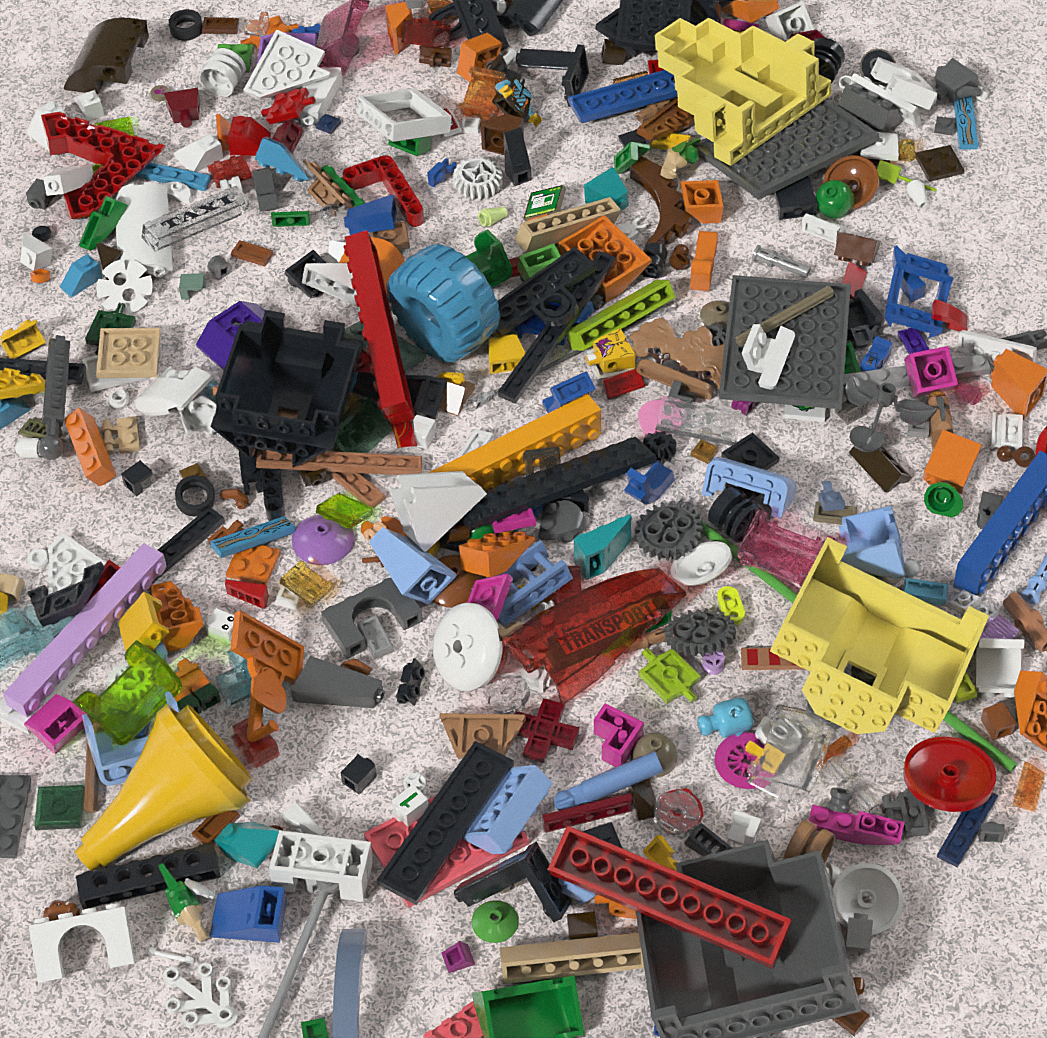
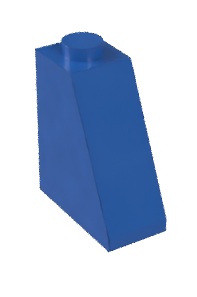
M388 195L348 209L347 216L344 217L345 228L349 229L350 235L366 230L368 232L395 229L397 209L394 195Z

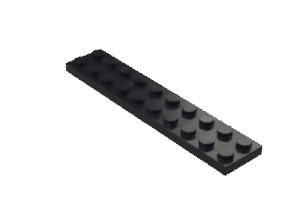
M636 436L627 438L622 442L611 444L600 450L592 451L581 457L556 464L548 469L537 471L529 476L518 478L515 481L485 491L487 494L460 520L472 531L623 475L630 468L636 470L655 463L656 455Z

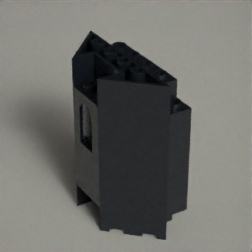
M265 310L261 323L246 321L245 324H239L216 392V411L210 427L251 461L256 448L292 454V468L334 448L364 341L346 338L345 323L325 320L323 334L285 327V313ZM279 409L298 412L296 419L277 416Z

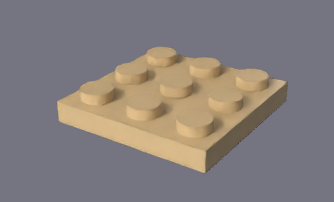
M101 328L96 370L97 378L157 377L161 337L160 328Z

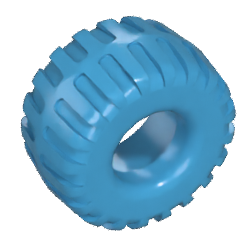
M442 244L427 246L401 264L391 274L386 285L387 300L391 304L390 309L396 315L399 326L404 328L405 334L409 339L412 338L416 342L417 347L422 350L424 349L429 356L435 357L439 361L451 363L462 359L478 349L499 325V305L492 287L487 282L485 276L478 270L477 266L452 247Z

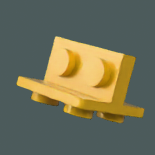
M28 319L20 323L16 330L10 328L2 333L0 336V346H2L8 358L16 359L46 343L36 326L38 324L36 319L33 321Z

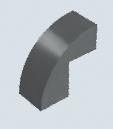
M271 168L252 170L260 212L278 209Z

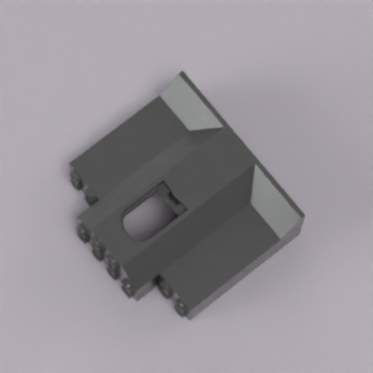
M765 840L676 863L677 872L792 920L791 929L774 970L635 911L651 1017L661 1038H755L862 1011L851 974L830 878L820 850L776 861L769 841Z

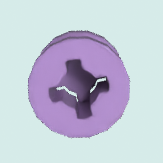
M713 651V655L705 653L702 663L703 670L711 675L722 672L724 669V653L722 651L721 653Z

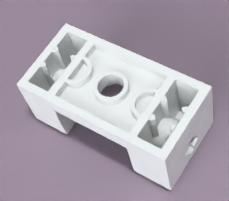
M279 830L269 867L271 886L284 887L285 892L295 893L299 878L339 883L341 899L364 902L373 865L371 842ZM318 855L326 856V859L323 861H316L314 858Z

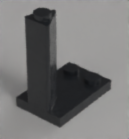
M577 44L575 52L521 48L520 53L516 54L517 67L567 70L566 74L562 76L561 83L565 89L564 99L567 100L568 107H571L568 103V97L582 92L589 74L585 45Z
M537 841L530 844L525 851L460 883L454 890V896L457 901H463L470 907L527 878L543 904L544 913L552 919L553 923L562 919L572 903L570 896L562 893V885L559 884V878L551 875L548 871L550 863Z

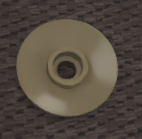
M716 300L705 304L700 311L701 321L708 326L712 322L715 326L721 324L722 328L727 329L729 302Z

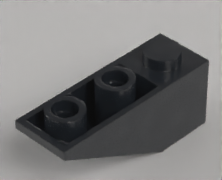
M518 127L503 133L505 173L514 186L531 181V165L522 128Z

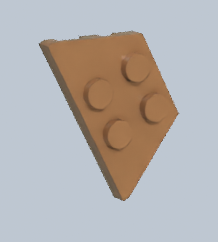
M440 713L439 715L458 759H463L475 741L506 755L526 721L525 715Z

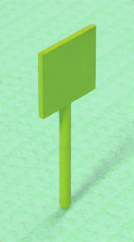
M880 160L877 167L879 179L893 184L896 183L897 178L909 183L914 181L899 175L901 167ZM924 184L925 189L937 191L936 188Z

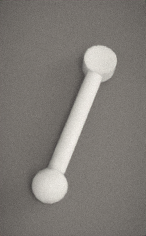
M154 947L147 949L149 956L157 955L191 965L194 962V959L189 956L182 957L157 951Z

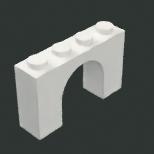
M880 57L877 58L870 74L875 79L888 84L886 91L891 96L930 110L931 106L936 102L937 92L916 71Z
M120 903L105 905L106 910L99 912L96 911V907L82 910V915L74 917L72 912L58 915L59 920L49 921V917L35 919V924L29 925L38 983L65 978L61 957V944L65 935L71 929L80 925L91 926L102 934L106 943L110 968L136 963L126 906L120 907Z

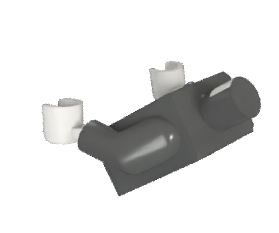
M952 58L945 66L937 67L934 78L936 81L937 100L941 101L945 96L952 101L969 96H976L981 101L986 100L989 92H985V88L982 86L978 87V75Z

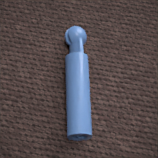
M655 751L584 780L577 786L559 791L554 796L553 803L558 811L580 806L588 802L592 803L664 771Z

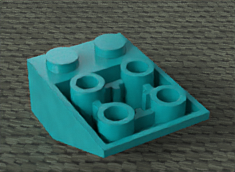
M630 514L625 517H619L611 523L601 525L590 532L582 533L574 538V563L585 580L605 573L630 543L632 516Z

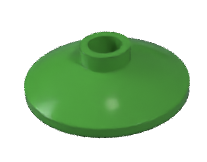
M492 900L481 904L475 910L471 922L474 933L480 939L489 943H500L514 935L519 921L518 915L511 905L503 901ZM492 916L499 917L497 920L491 919Z

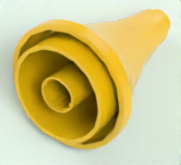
M166 704L156 713L154 725L142 753L117 796L92 827L81 837L83 844L74 852L90 871H94L101 864L107 867L124 854L161 834L198 819L243 809L251 802V798L244 788L253 781V778L225 742L190 705H187L178 713L173 707Z

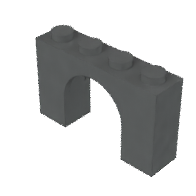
M386 578L382 582L368 587L354 596H349L344 601L321 611L323 624L347 659L366 650L365 638L354 624L356 617L366 609L377 607L388 610L393 614L404 631L423 622L422 610L416 601L402 595L392 578Z

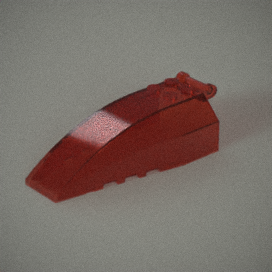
M660 568L644 569L618 575L590 586L541 611L509 633L502 640L503 649L509 651L523 665V669L527 673H532L543 666L556 686L560 703L564 705L598 681L616 663L615 660L623 652L627 653L631 649L630 646L638 638L641 639L645 636V631L653 624L656 625L687 594L684 589ZM526 649L534 658H528L522 651Z

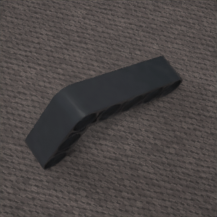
M261 468L266 516L268 521L285 516L281 472L279 468Z

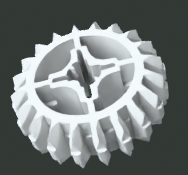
M484 156L481 159L477 157L475 159L468 158V161L462 160V163L457 164V168L454 169V186L460 195L464 194L465 199L471 196L472 201L475 197H478L479 200L483 196L488 199L489 194L494 196L495 192H499L500 187H502V170L496 161L492 162L491 158L485 160Z

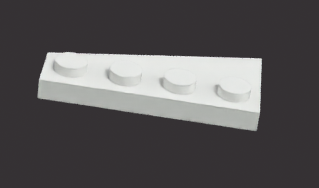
M965 330L959 332L958 351L967 356L986 354L990 367L995 369L993 362L998 354L1001 355L1005 349L1033 362L1036 361L1037 347Z

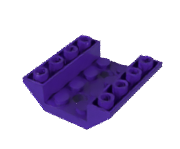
M238 301L208 321L196 343V347L224 371L239 325L235 326L232 324L235 322L245 324L246 321L261 323L265 310L257 303Z

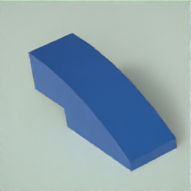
M894 246L893 270L896 262L906 255L898 246ZM904 272L900 288L912 303L924 297L926 284L919 276Z

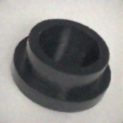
M38 226L33 229L32 236L44 242L51 236V230L47 226Z

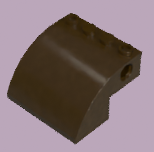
M121 17L108 19L97 24L89 33L65 82L64 90L82 93L95 90L98 95L104 83L103 81L127 84L133 73L131 59L137 47L144 48L149 38L147 20Z

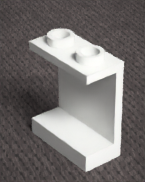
M979 638L976 646L975 689L977 692H981V696L995 697V693H1004V697H1015L1014 689L1021 670V649H1024V639Z

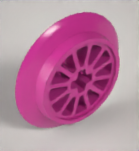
M744 732L738 737L737 735L729 736L720 743L716 750L714 761L717 772L727 783L735 787L755 789L765 786L776 777L779 771L778 769L773 776L754 763L757 757L745 751V746L749 740L761 748L765 747L755 736V733ZM746 759L748 762L751 761V765L743 763V760ZM747 772L749 777H744V774Z

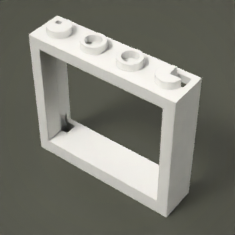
M416 88L357 97L356 113L392 142L450 133L451 115ZM411 108L422 119L394 122L383 112Z

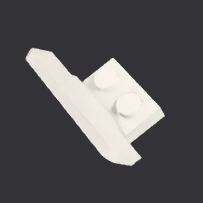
M753 324L743 348L742 356L748 370L762 373L758 382L760 387L770 390L776 387L795 338V333L792 330L780 326L776 339L767 338L761 324Z

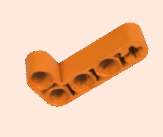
M699 231L695 257L692 260L690 290L710 292L718 232Z

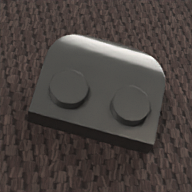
M562 500L544 503L538 537L540 540L561 539L562 542H571L574 540V535L579 531L583 532L586 525L585 516L580 508L571 501Z

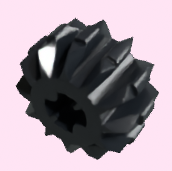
M656 430L654 434L648 433L647 438H644L642 443L656 455V461H660L662 465L665 460L670 462L672 457H675L677 443L673 439L672 434L666 435L665 430L662 433H658Z

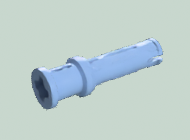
M1047 552L1035 575L1028 579L1027 588L1021 592V597L1026 602L1034 605L1039 602L1041 592L1047 587V568L1044 571L1047 565Z

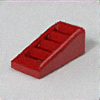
M225 580L227 594L262 609L266 608L269 598L267 585Z

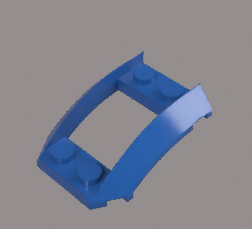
M907 253L900 261L896 262L884 316L890 327L892 323L924 331L929 333L928 339L942 333L943 322L932 319V313L900 305L897 302L903 274L907 272L940 282L935 299L947 303L953 277L948 274L949 269L946 264Z

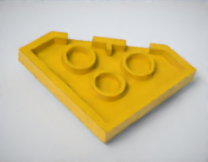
M4 368V371L0 370V401L6 398H18L22 395L38 394L45 391V380L40 374L31 373L30 376L20 374L19 370Z

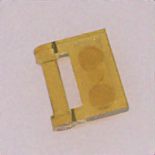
M302 560L283 575L279 582L313 607L329 594L336 585L331 580L327 581L308 568L307 564Z

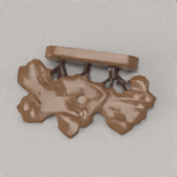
M661 317L654 319L652 322L641 324L639 331H633L629 335L634 342L633 351L637 356L645 357L651 355L656 361L640 360L636 368L640 375L672 387L674 380L682 382L683 391L697 393V397L706 400L712 398L714 389L709 383L704 381L711 380L715 383L718 390L720 389L725 343L714 346L712 344L713 335L705 325L697 328V331L685 332L683 338H677L672 325ZM655 347L660 348L662 352L661 358H659L660 355H656ZM665 354H669L668 358H664ZM672 359L679 362V371L663 366L664 361ZM684 371H697L699 379L684 374ZM707 371L711 373L709 376H705Z

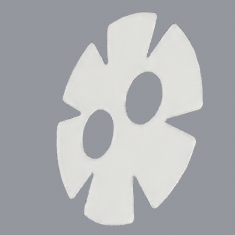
M123 259L109 264L102 271V274L109 280L98 279L97 281L98 298L109 296L102 305L108 311H115L118 303L121 302V304L124 303L126 305L125 313L130 314L141 309L147 303V300L140 294L151 295L153 287L150 275L139 278L147 269L141 263L134 260L129 261L126 270ZM117 273H124L127 280L125 284L118 286L113 281L114 276ZM131 288L135 291L136 296L132 301H125L122 294L125 289Z

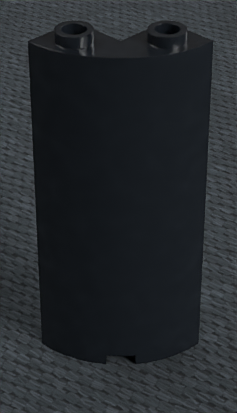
M508 0L505 12L497 17L506 29H510L518 24L528 36H532L541 31L563 0Z

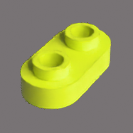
M731 586L720 588L717 592V603L720 611L724 612V616H730V620H734V625H740L745 619V609L738 591Z

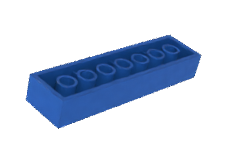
M1039 451L957 564L954 588L960 591H968L976 596L979 593L984 594L988 588L989 579L994 580L997 576L999 565H1005L1009 558L1010 550L1015 551L1020 542V536L1025 537L1030 522H1036L1040 514V508H1046V453Z

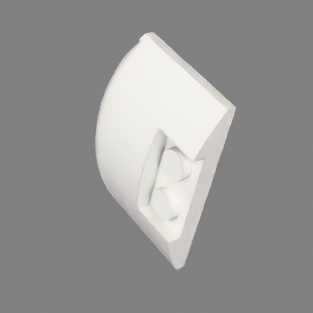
M169 366L135 399L133 405L140 413L150 416L170 414L176 406L179 411L183 410L213 379V376L196 367L191 371L173 370Z

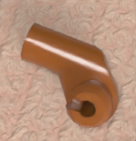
M237 488L220 491L221 499H234L238 509H245L247 504H249L248 497Z

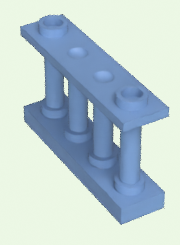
M541 540L525 550L506 572L499 574L508 573L513 578L509 590L512 595L505 599L498 617V622L503 627L573 579L567 564L563 560L554 565L547 559L549 555ZM541 564L546 571L536 577L530 570ZM524 576L529 583L519 589L513 582Z

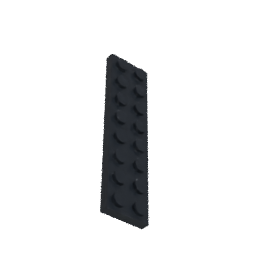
M475 741L377 878V885L417 905L509 770L514 766V760Z

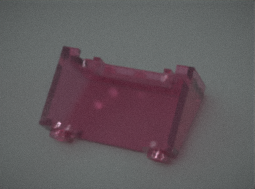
M349 0L324 16L316 40V47L325 51L319 67H341L342 76L345 75L359 47V38L355 32L369 7V0Z
M758 509L737 551L740 563L744 566H753L787 579L802 587L825 540L821 541V537L818 536L816 540L781 528L778 526V521L774 520L771 523L767 519L768 513ZM827 535V537L837 541L836 538Z

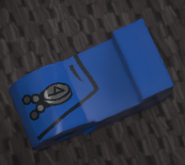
M876 336L873 340V345L861 362L860 370L865 372L881 369L891 355L892 342Z

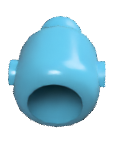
M736 697L719 702L712 709L713 715H701L697 718L700 733L704 736H708L713 731L718 730L723 738L737 735L738 737L743 732L751 730L754 725L751 707L744 697Z

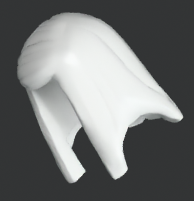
M202 392L183 410L179 411L186 435H190L193 431L213 435L216 432L210 427L216 411V403Z

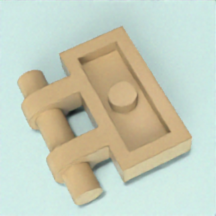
M137 416L116 419L117 425L114 426L111 425L109 419L103 420L101 433L104 435L103 443L108 455L113 454V448H119L120 454L140 451ZM112 434H118V439H112Z

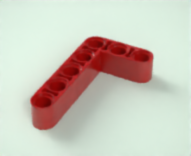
M379 156L343 170V179L354 190L382 181L389 194L394 195L395 203L407 223L412 227H418L424 223L423 207L391 156Z

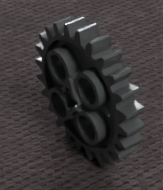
M670 501L668 506L661 502V507L659 508L653 505V511L646 509L647 515L641 514V520L636 521L635 537L639 548H643L644 554L649 552L651 558L657 554L658 560L662 556H665L667 561L670 556L677 560L678 554L685 557V551L687 550L692 553V546L698 547V541H702L701 534H704L703 523L699 513H695L694 508L689 509L688 504L681 507L680 502L673 505L672 501Z
M697 609L694 613L688 610V614L680 613V617L674 616V621H668V625L665 626L667 645H671V649H676L677 653L684 651L685 656L689 653H692L693 657L697 654H701L704 657L705 653L713 655V651L721 653V648L728 649V644L732 645L733 640L736 639L734 620H730V616H724V612L717 614L716 610L708 612V609H705L704 612H701Z

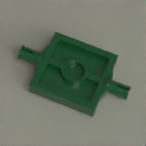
M119 302L115 311L98 310L85 337L86 344L98 346L95 351L96 355H98L101 328H134L136 318L135 316L123 313L126 308L124 303L121 304Z

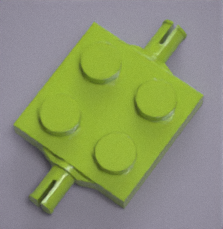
M649 648L643 650L642 655L649 663L639 670L638 676L666 704L682 695L690 703H694L697 700L698 696L690 688L701 681V676L674 649H669L657 656Z

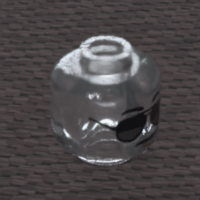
M328 203L319 210L318 217L325 230L336 231L343 226L344 215L342 209L337 204Z

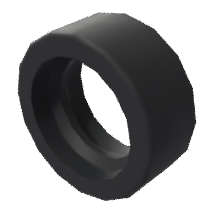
M183 9L176 11L168 20L170 34L177 40H193L202 33L201 16L194 10ZM183 22L195 23L188 28L177 27L178 24Z
M192 475L183 478L175 489L176 506L182 513L188 516H198L209 506L212 508L214 505L215 492L213 485L203 476ZM192 487L202 488L207 492V499L201 504H188L183 500V492Z

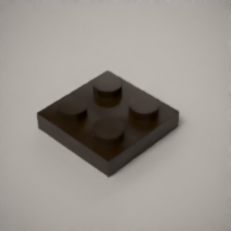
M951 145L915 153V158L929 182L964 174V168Z

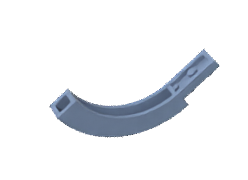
M342 929L340 933L334 978L333 1038H359L360 989L363 961L366 954V929Z

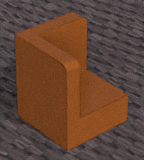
M1003 702L983 709L981 721L993 741L1014 733L1016 722Z

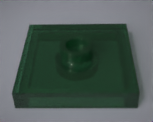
M84 785L38 787L35 830L81 828Z

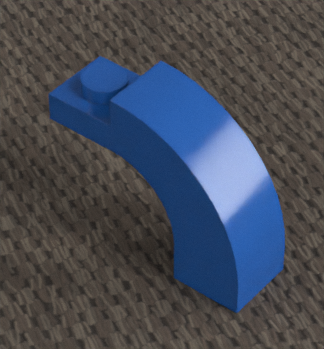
M657 461L645 475L630 468L626 473L629 483L624 491L643 504H651L675 481L673 471Z

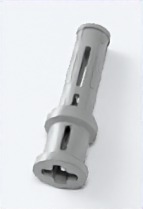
M757 245L753 252L752 261L754 262L760 261L767 264L768 267L776 266L805 278L810 273L811 266L782 257L774 250L769 251L761 248V245Z

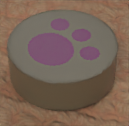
M164 85L153 87L151 89L152 99L158 102L165 101L164 93L169 92V89Z

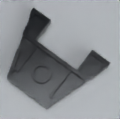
M100 561L84 568L82 581L49 595L45 585L28 591V596L35 608L34 611L38 621L43 627L56 624L60 620L69 616L73 617L82 611L105 570L103 563Z

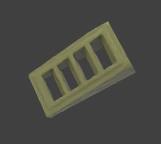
M29 418L18 431V434L26 438H43L46 436V425L42 424V421ZM30 425H34L29 431H27ZM59 427L58 437L61 438L63 433L61 427Z

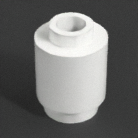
M20 438L19 442H16V453L19 454L20 458H41L42 456L38 450V443L41 438Z

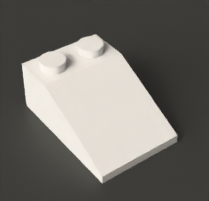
M311 263L305 265L302 279L303 284L356 305L354 296L357 293L352 287L351 279L353 275L352 273L350 274L347 263Z

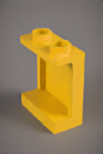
M145 592L142 593L118 621L126 653L141 661H145L169 633V629L158 622L156 615L157 611L162 607L161 600Z

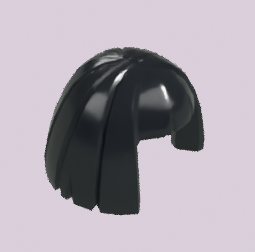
M691 0V24L696 26L707 18L721 24L722 14L719 0Z

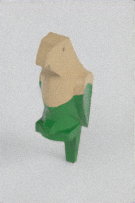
M697 138L689 142L686 140L668 149L660 175L666 179H674L677 177L676 171L683 169L688 163L695 164L698 160V150L694 146L701 139Z
M163 863L158 865L168 886L165 889V893L175 918L180 925L186 924L190 926L198 940L203 942L210 936L201 923V914L203 913L201 904L181 880L176 882Z

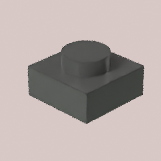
M937 116L934 133L952 135L955 119Z
M995 822L981 823L978 832L979 842L1002 843L1005 825Z

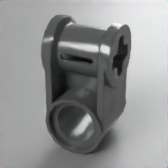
M986 491L982 492L977 517V526L980 529L984 528L1001 505L1004 495Z

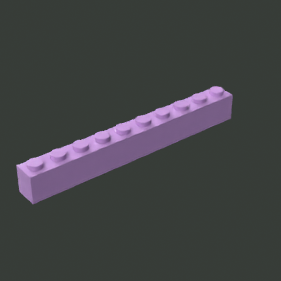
M143 543L84 606L82 611L66 625L3 693L7 706L27 718L32 712H35L39 708L40 703L53 693L55 687L62 680L67 678L75 665H78L87 652L96 646L98 640L110 631L111 626L118 619L122 618L125 611L151 586L157 576L165 571L167 566L164 554Z

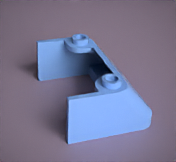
M169 691L165 692L167 704L179 713L176 700ZM86 714L82 715L88 745L101 782L107 786L125 782L141 755L148 736L112 746L110 737L103 732L94 733L93 725Z

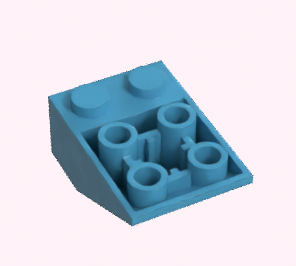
M268 137L262 138L255 157L259 165L266 168L270 166L275 167V171L283 175L287 173L292 174L293 179L300 182L310 179L309 173L283 143Z

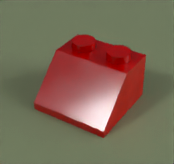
M233 117L228 134L230 155L256 156L262 138H271V133L252 117Z

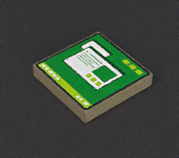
M559 185L531 192L523 220L526 222L528 219L541 215L560 212L566 192L565 186Z

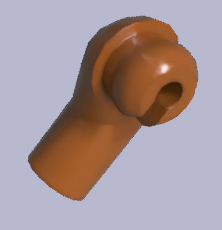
M358 659L344 661L341 664V667L365 675H369L373 669Z

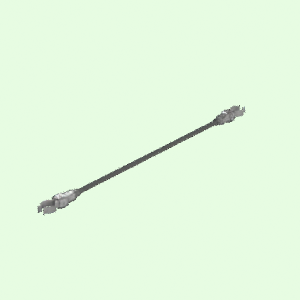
M672 299L669 302L675 303L676 299ZM665 303V305L660 306L621 330L625 331L643 321L661 317L667 311H674L676 307L672 309L666 308ZM576 350L542 367L538 373L583 351ZM499 389L482 392L476 396V399H467L466 403L468 401H477V406L485 405L490 400L496 398ZM477 406L474 408L467 407L466 411H474L477 409Z

